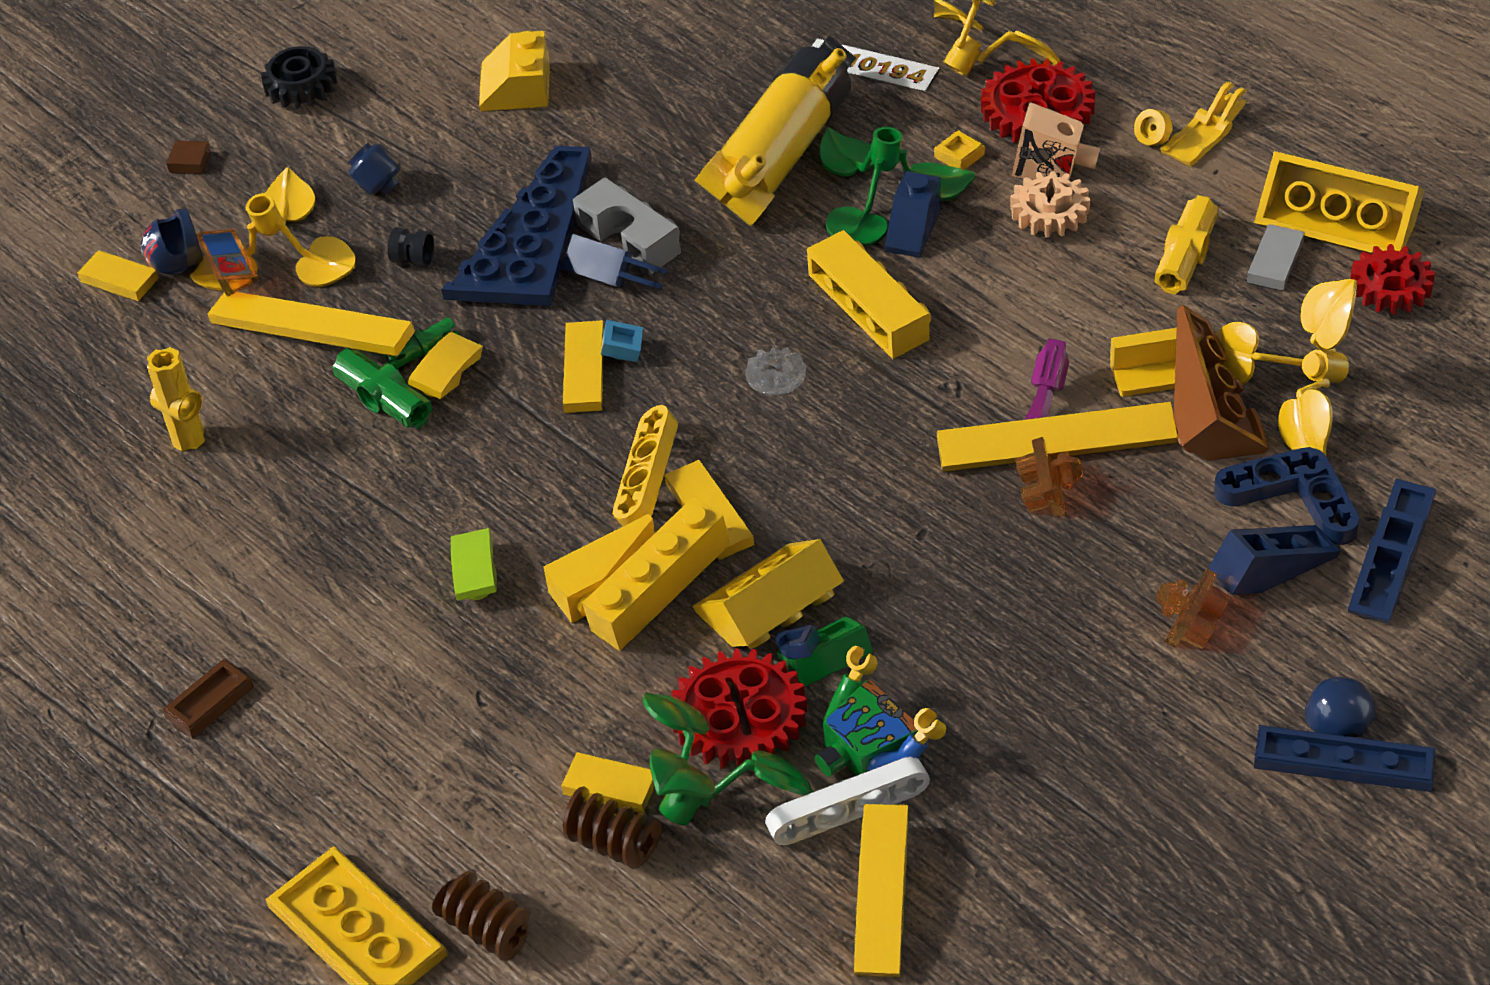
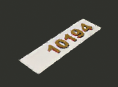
M816 39L812 46L819 48L825 40ZM842 45L856 57L847 69L848 73L925 91L939 67Z

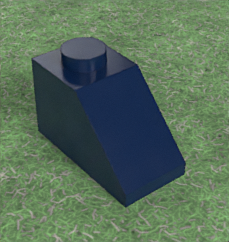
M905 171L894 195L885 242V252L917 258L921 257L942 210L940 177Z

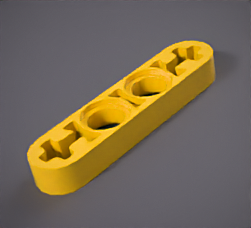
M659 405L651 408L639 421L612 513L622 527L647 514L650 516L653 514L678 428V421L666 406Z

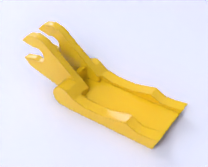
M1229 81L1224 83L1209 110L1200 108L1190 123L1174 134L1160 148L1161 152L1192 167L1230 132L1232 121L1247 101L1245 99L1239 100L1247 90L1240 87L1233 94L1229 93L1226 95L1235 84Z

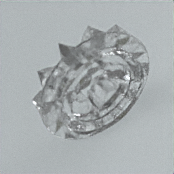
M773 345L769 352L758 349L756 357L748 358L747 369H745L746 380L754 390L762 394H786L795 390L803 383L806 377V364L802 360L801 353L792 354L789 347L779 351ZM769 366H774L775 368L782 367V373L775 369L769 370Z

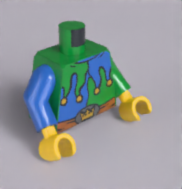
M854 646L848 651L846 661L852 670L850 674L845 673L841 679L823 720L824 739L827 748L815 755V761L823 774L828 777L845 766L855 776H858L902 758H919L928 747V739L938 740L946 733L945 724L938 719L935 720L937 713L933 710L924 708L916 714L913 720L870 679L865 682L861 680L863 675H870L877 669L878 662L874 655L868 654L865 662L859 666L860 658L864 654V649L860 646Z

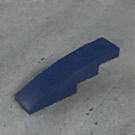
M1395 479L1375 536L1371 538L1348 607V613L1387 624L1390 623L1422 538L1436 496L1435 488Z

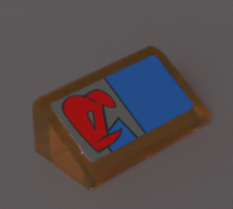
M235 229L196 233L215 277L227 297L260 280Z

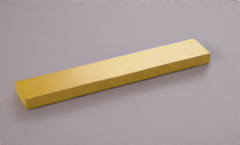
M225 290L207 314L212 324L397 357L415 332L411 321Z
M1171 402L938 430L937 442L942 472L1172 444L1177 443V430Z

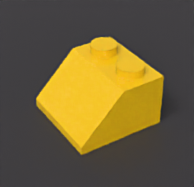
M545 31L510 33L482 61L480 112L548 107L550 61Z

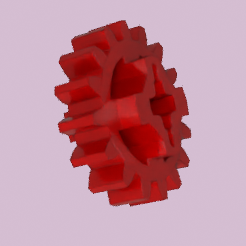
M1388 244L1385 251H1382L1378 246H1374L1372 255L1363 251L1360 253V260L1353 261L1350 279L1357 281L1356 297H1363V306L1373 303L1376 305V312L1380 313L1385 307L1390 309L1392 315H1396L1397 308H1403L1407 313L1412 312L1413 304L1422 307L1424 306L1425 298H1431L1435 279V271H1431L1432 263L1430 261L1421 262L1422 253L1420 252L1413 255L1408 254L1407 246H1404L1400 251H1396L1393 244Z

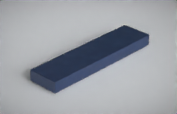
M1259 725L1254 769L1431 792L1436 748Z

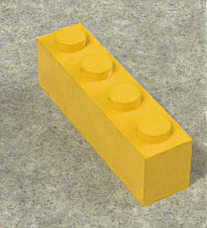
M842 230L807 248L809 276L892 359L930 340L929 323L931 322V315L928 308L923 303H918L908 293L902 282L894 280L887 273L884 265L880 261H875L858 240L854 241Z
M693 496L582 602L591 631L621 651L730 545L723 515Z

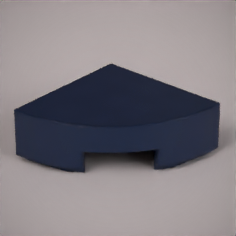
M812 625L779 632L776 635V641L781 654L784 657L793 659L811 657L820 639L816 627Z

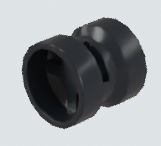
M393 228L388 240V257L390 262L404 264L406 261H412L416 266L428 267L434 254L435 243L433 233L423 230L410 233L407 228Z

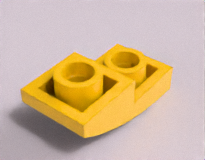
M450 332L422 359L409 377L408 385L421 390L427 396L441 399L459 386L462 372L481 358L483 346Z

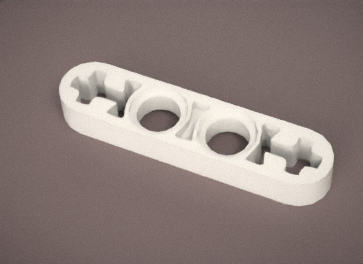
M902 758L774 808L768 814L765 823L775 843L779 845L793 844L863 817L864 804L895 805L913 798L926 789L930 778L918 758Z

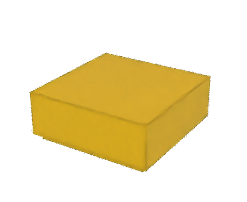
M959 130L934 148V157L948 166L964 170L985 155V145Z

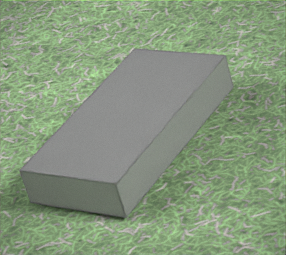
M1268 224L1249 268L1247 283L1284 291L1303 245L1305 232Z

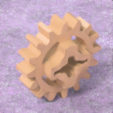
M1051 171L1049 176L1045 177L1040 172H1037L1035 180L1025 177L1023 178V186H1014V194L1010 197L1012 219L1019 220L1020 229L1031 227V235L1043 231L1045 237L1049 238L1052 232L1057 231L1060 236H1065V229L1069 228L1072 231H1077L1078 223H1086L1087 214L1090 213L1088 188H1081L1080 179L1072 182L1069 181L1070 174L1068 173L1060 178L1056 176L1055 171Z

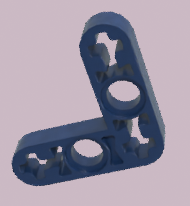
M1299 448L1228 466L1216 474L1214 495L1220 503L1226 506H1240L1298 491L1315 524L1334 544H1348L1357 536L1359 515L1327 457L1316 448ZM1265 472H1273L1281 478L1270 482L1262 479L1260 475ZM1318 491H1328L1335 497L1324 501L1317 499L1313 494ZM1334 513H1336V519L1339 523H1333Z

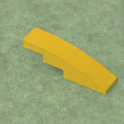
M864 804L854 953V974L858 976L900 977L904 894L906 890L908 805Z

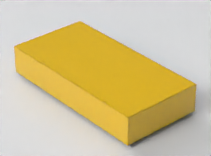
M100 250L77 272L82 283L139 301L159 279L157 271L151 267Z
M576 752L561 785L564 795L572 796L579 787L585 786L589 789V798L598 792L604 796V804L608 800L614 799L618 802L619 808L628 805L633 811L639 813L645 811L655 788L650 769Z

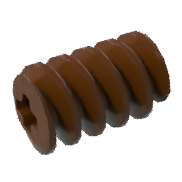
M585 786L579 787L573 793L565 810L563 819L565 838L571 842H579L580 845L587 849L594 848V851L602 856L609 855V858L616 862L623 861L631 869L642 866L651 857L659 843L662 833L661 821L655 819L647 827L648 815L646 813H638L633 819V809L630 806H624L618 812L619 804L616 800H608L603 806L604 796L597 792L589 798V789Z
M466 871L458 878L444 884L432 902V911L436 916L443 917L447 924L455 926L460 933L468 935L476 944L483 945L486 951L496 954L501 961L513 959L521 950L528 935L529 909L526 907L516 909L517 903L513 898L503 900L504 895L501 890L493 889L490 891L489 882L486 880L477 881V875L473 871Z

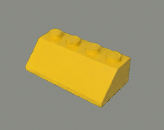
M1274 151L1254 223L1264 226L1271 224L1305 232L1304 236L1370 253H1372L1374 246H1378L1382 251H1385L1388 244H1393L1395 250L1400 251L1406 246L1413 231L1425 190L1419 186Z

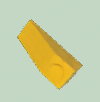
M649 514L543 566L548 593L571 623L586 616L582 602L655 534L653 518Z

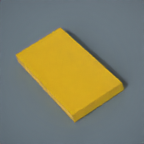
M335 846L266 898L269 909L349 985H412L447 956L445 947Z

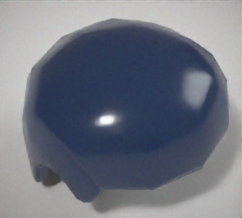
M1331 677L1320 682L1314 688L1304 709L1306 722L1314 732L1340 736L1353 733L1361 736L1376 716L1373 695L1363 683L1349 677Z

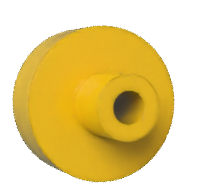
M1145 110L1136 118L1134 124L1135 136L1144 145H1162L1171 136V118L1166 112L1161 110Z

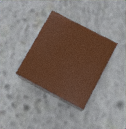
M175 140L166 163L169 173L202 174L211 152L209 142Z

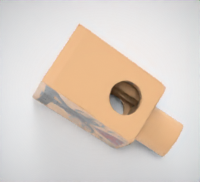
M1029 103L1011 176L1036 179L1037 172H1040L1045 177L1049 176L1051 171H1055L1057 177L1061 178L1066 173L1070 174L1071 177L1074 164L1095 169L1100 148L1080 143L1084 127L1080 121Z

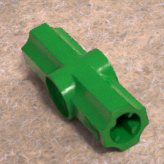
M346 348L337 355L336 362L332 366L334 376L355 390L362 403L370 411L378 413L383 410L407 428L414 427L418 429L427 422V418L432 411L430 401L409 387L403 376L394 366L385 364L381 367L356 349L349 350Z

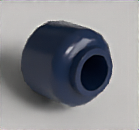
M367 143L348 161L351 165L349 176L368 195H375L380 190L386 195L400 182L396 175L401 169V164L382 144L377 143L371 146Z

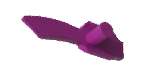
M1048 338L1046 345L1037 355L1031 383L1034 387H1038V390L1024 420L1048 417L1052 393L1063 390L1069 367L1065 341Z

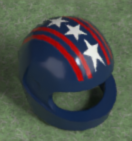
M188 208L176 209L175 215L169 219L153 221L142 235L141 251L148 265L159 273L177 275L188 271L204 260Z

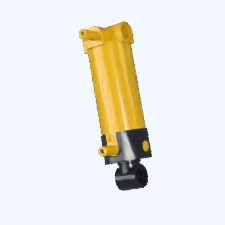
M830 35L819 48L810 46L801 47L796 50L722 149L718 150L694 181L751 226L775 197L773 193L823 126L829 123L841 103L848 97L852 88L851 77L847 69L856 57Z

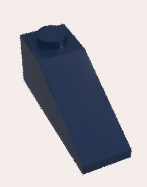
M1317 525L1233 529L1227 534L1208 568L1219 579L1221 586L1232 595L1262 593L1337 558L1341 551Z

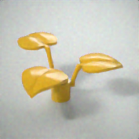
M933 0L935 8L934 18H950L964 23L960 38H957L943 63L967 77L976 61L983 64L987 56L1009 40L1018 42L1029 50L1049 59L1054 66L1060 62L1058 56L1046 44L1017 30L1014 33L1008 31L981 53L979 49L982 44L968 36L971 26L981 32L984 29L981 24L974 20L980 1L994 6L995 0H972L973 4L969 15L947 1Z
M286 167L265 193L254 195L246 204V211L252 221L247 225L249 231L248 249L244 243L235 241L251 273L221 276L208 251L203 257L204 260L200 262L197 269L190 276L195 283L211 290L225 291L243 286L253 278L258 269L256 261L251 257L256 252L257 232L266 236H272L278 233L279 230L283 232L296 250L303 255L296 264V273L299 279L308 286L323 287L341 280L355 269L356 258L351 248L344 241L330 236L316 238L311 243L309 250H307L285 225L287 221L299 222L313 211L316 197L312 188L300 179L292 169Z
M1345 279L1320 283L1306 294L1301 307V323L1307 332L1313 333L1310 341L1320 350L1311 351L1304 359L1257 353L1259 334L1248 323H1228L1216 332L1228 356V359L1223 364L1232 373L1234 378L1240 379L1242 385L1247 383L1254 373V359L1302 366L1304 374L1310 380L1316 381L1298 389L1296 392L1297 399L1287 400L1280 408L1278 417L1279 432L1283 441L1291 450L1311 447L1322 451L1326 456L1327 442L1332 428L1333 412L1328 397L1316 389L1321 387L1328 388L1330 383H1340L1348 374V359L1343 353L1336 352L1335 347L1343 341L1351 323L1356 299V280Z

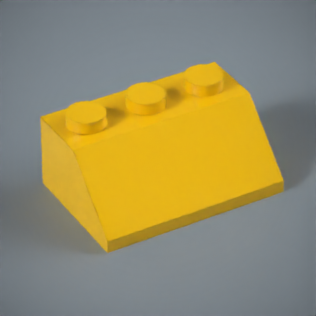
M821 539L790 543L693 605V608L732 647L748 646L749 649H752L766 642L771 637L769 631L779 624L781 627H786L799 620L803 616L800 610L812 603L813 606H817L829 600L835 595L832 589L844 582Z

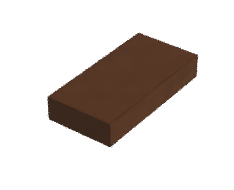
M224 658L162 710L168 721L193 739L253 689L254 685L248 675Z

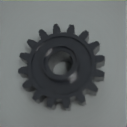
M307 46L290 47L278 52L270 59L269 63L264 65L266 72L261 73L265 96L270 97L273 104L280 101L282 108H286L290 103L294 104L296 109H299L302 103L313 106V100L316 98L324 101L326 99L324 93H333V84L338 82L333 59L328 60L327 53H321L319 50Z

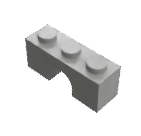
M606 177L573 198L577 226L600 242L612 234L621 232L623 250L632 252L633 259L662 267L681 253L680 231L675 222L669 218L666 219L654 211L649 204L641 202L629 194L624 187L617 186ZM634 265L647 275H650L653 272H655L653 270L638 265Z

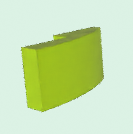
M490 528L451 536L452 575L457 601L465 599L480 600L491 593H496L497 572L493 562V538Z

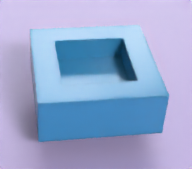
M606 320L600 355L638 362L643 327Z

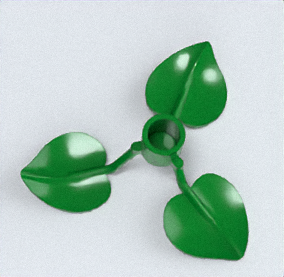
M828 127L821 140L819 150L820 162L827 171L840 176H851L857 173L858 170L866 172L870 168H875L864 211L849 206L836 208L826 218V229L831 236L844 230L854 241L858 240L863 246H870L879 242L886 234L887 221L881 216L870 213L881 171L893 170L899 161L904 173L908 171L940 177L941 201L951 200L959 196L974 181L976 172L932 162L917 163L909 168L906 159L907 151L901 150L902 134L899 130L892 127L876 129L873 133L871 145L864 141L841 135Z
M645 693L642 701L650 715L670 728L683 731L685 736L681 756L674 752L657 748L652 751L649 759L650 771L657 795H665L659 805V811L670 821L682 826L689 825L700 805L708 807L716 795L748 770L754 771L760 779L780 789L802 796L814 792L805 776L793 764L778 755L765 751H754L751 755L752 760L744 761L715 786L704 772L688 763L695 733L706 735L709 730V725L704 716L696 708L678 698L663 694Z

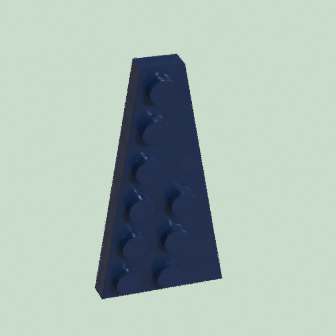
M554 147L535 171L536 178L528 188L522 187L516 195V203L511 209L506 208L478 242L479 249L470 260L465 259L458 268L459 274L453 282L447 281L441 289L443 300L551 306L575 220L573 198L583 191L592 159L590 147Z

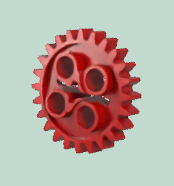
M1032 58L1030 65L1025 66L1019 60L1017 61V68L1014 69L1011 66L1005 65L1004 74L995 71L993 73V80H986V88L981 90V113H983L984 122H990L991 131L1000 129L1001 138L1011 134L1012 142L1016 143L1020 140L1029 103L1078 120L1082 124H1090L1091 115L1095 114V90H1092V81H1085L1086 74L1084 72L1076 74L1075 66L1063 69V61L1053 66L1050 65V60L1047 58L1043 64H1037L1035 58Z
M735 648L732 658H727L722 651H718V661L713 663L710 659L703 657V668L701 670L694 666H689L690 679L685 677L678 678L679 690H672L671 696L687 702L696 708L709 725L706 735L695 733L690 751V756L692 757L702 752L703 762L706 765L716 757L719 758L720 769H724L729 760L735 761L736 767H738L744 760H752L751 755L754 751H765L775 754V748H779L788 752L790 750L789 739L799 740V727L806 726L805 713L808 712L804 684L798 683L796 671L787 672L786 661H781L774 665L771 653L760 660L757 659L756 649H752L748 657H742L739 648ZM727 682H732L735 686L742 714L745 715L746 726L750 735H745L742 731L737 707L732 701L731 690ZM673 729V733L678 734L680 746H684L685 736L683 731Z

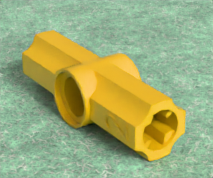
M1198 195L1195 199L1188 200L1178 224H1172L1168 231L1164 255L1155 273V283L1162 288L1163 292L1176 295L1179 291L1186 290L1196 265H1202L1209 247L1210 233L1217 220L1219 207L1209 197Z
M171 347L162 350L156 349L147 357L149 363L147 369L153 384L150 403L154 408L162 412L173 447L182 452L188 449H197L205 442L203 436L205 431L199 415L203 403L202 395L190 387L180 352Z

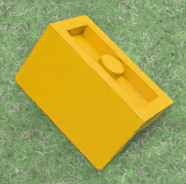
M1177 328L1111 338L1110 366L1120 396L1126 397L1175 389Z

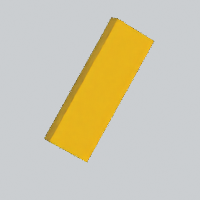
M603 320L566 323L563 383L564 413L602 411L604 355L600 354L604 331Z
M700 460L664 475L665 484L681 507L694 496L723 515L730 545L717 557L718 560L754 545L752 533Z

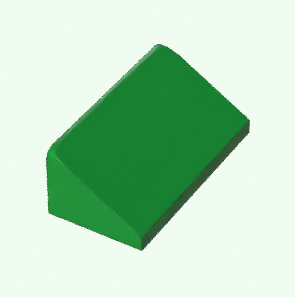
M845 616L817 630L820 639L811 657L787 658L781 654L780 649L776 651L779 659L787 662L788 671H796L798 683H803L804 687L848 666L846 656L852 647L860 646L864 649V654L860 660L871 654L873 649L865 626Z

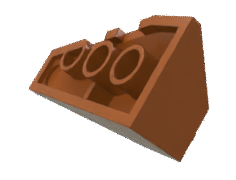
M1182 305L1177 309L1174 420L1178 430L1177 439L1179 444L1187 452H1194L1208 461L1265 453L1270 448L1261 420L1254 408L1247 410L1239 393L1245 389L1240 379L1234 378L1232 373L1224 366L1223 363L1228 359V356L1210 321Z

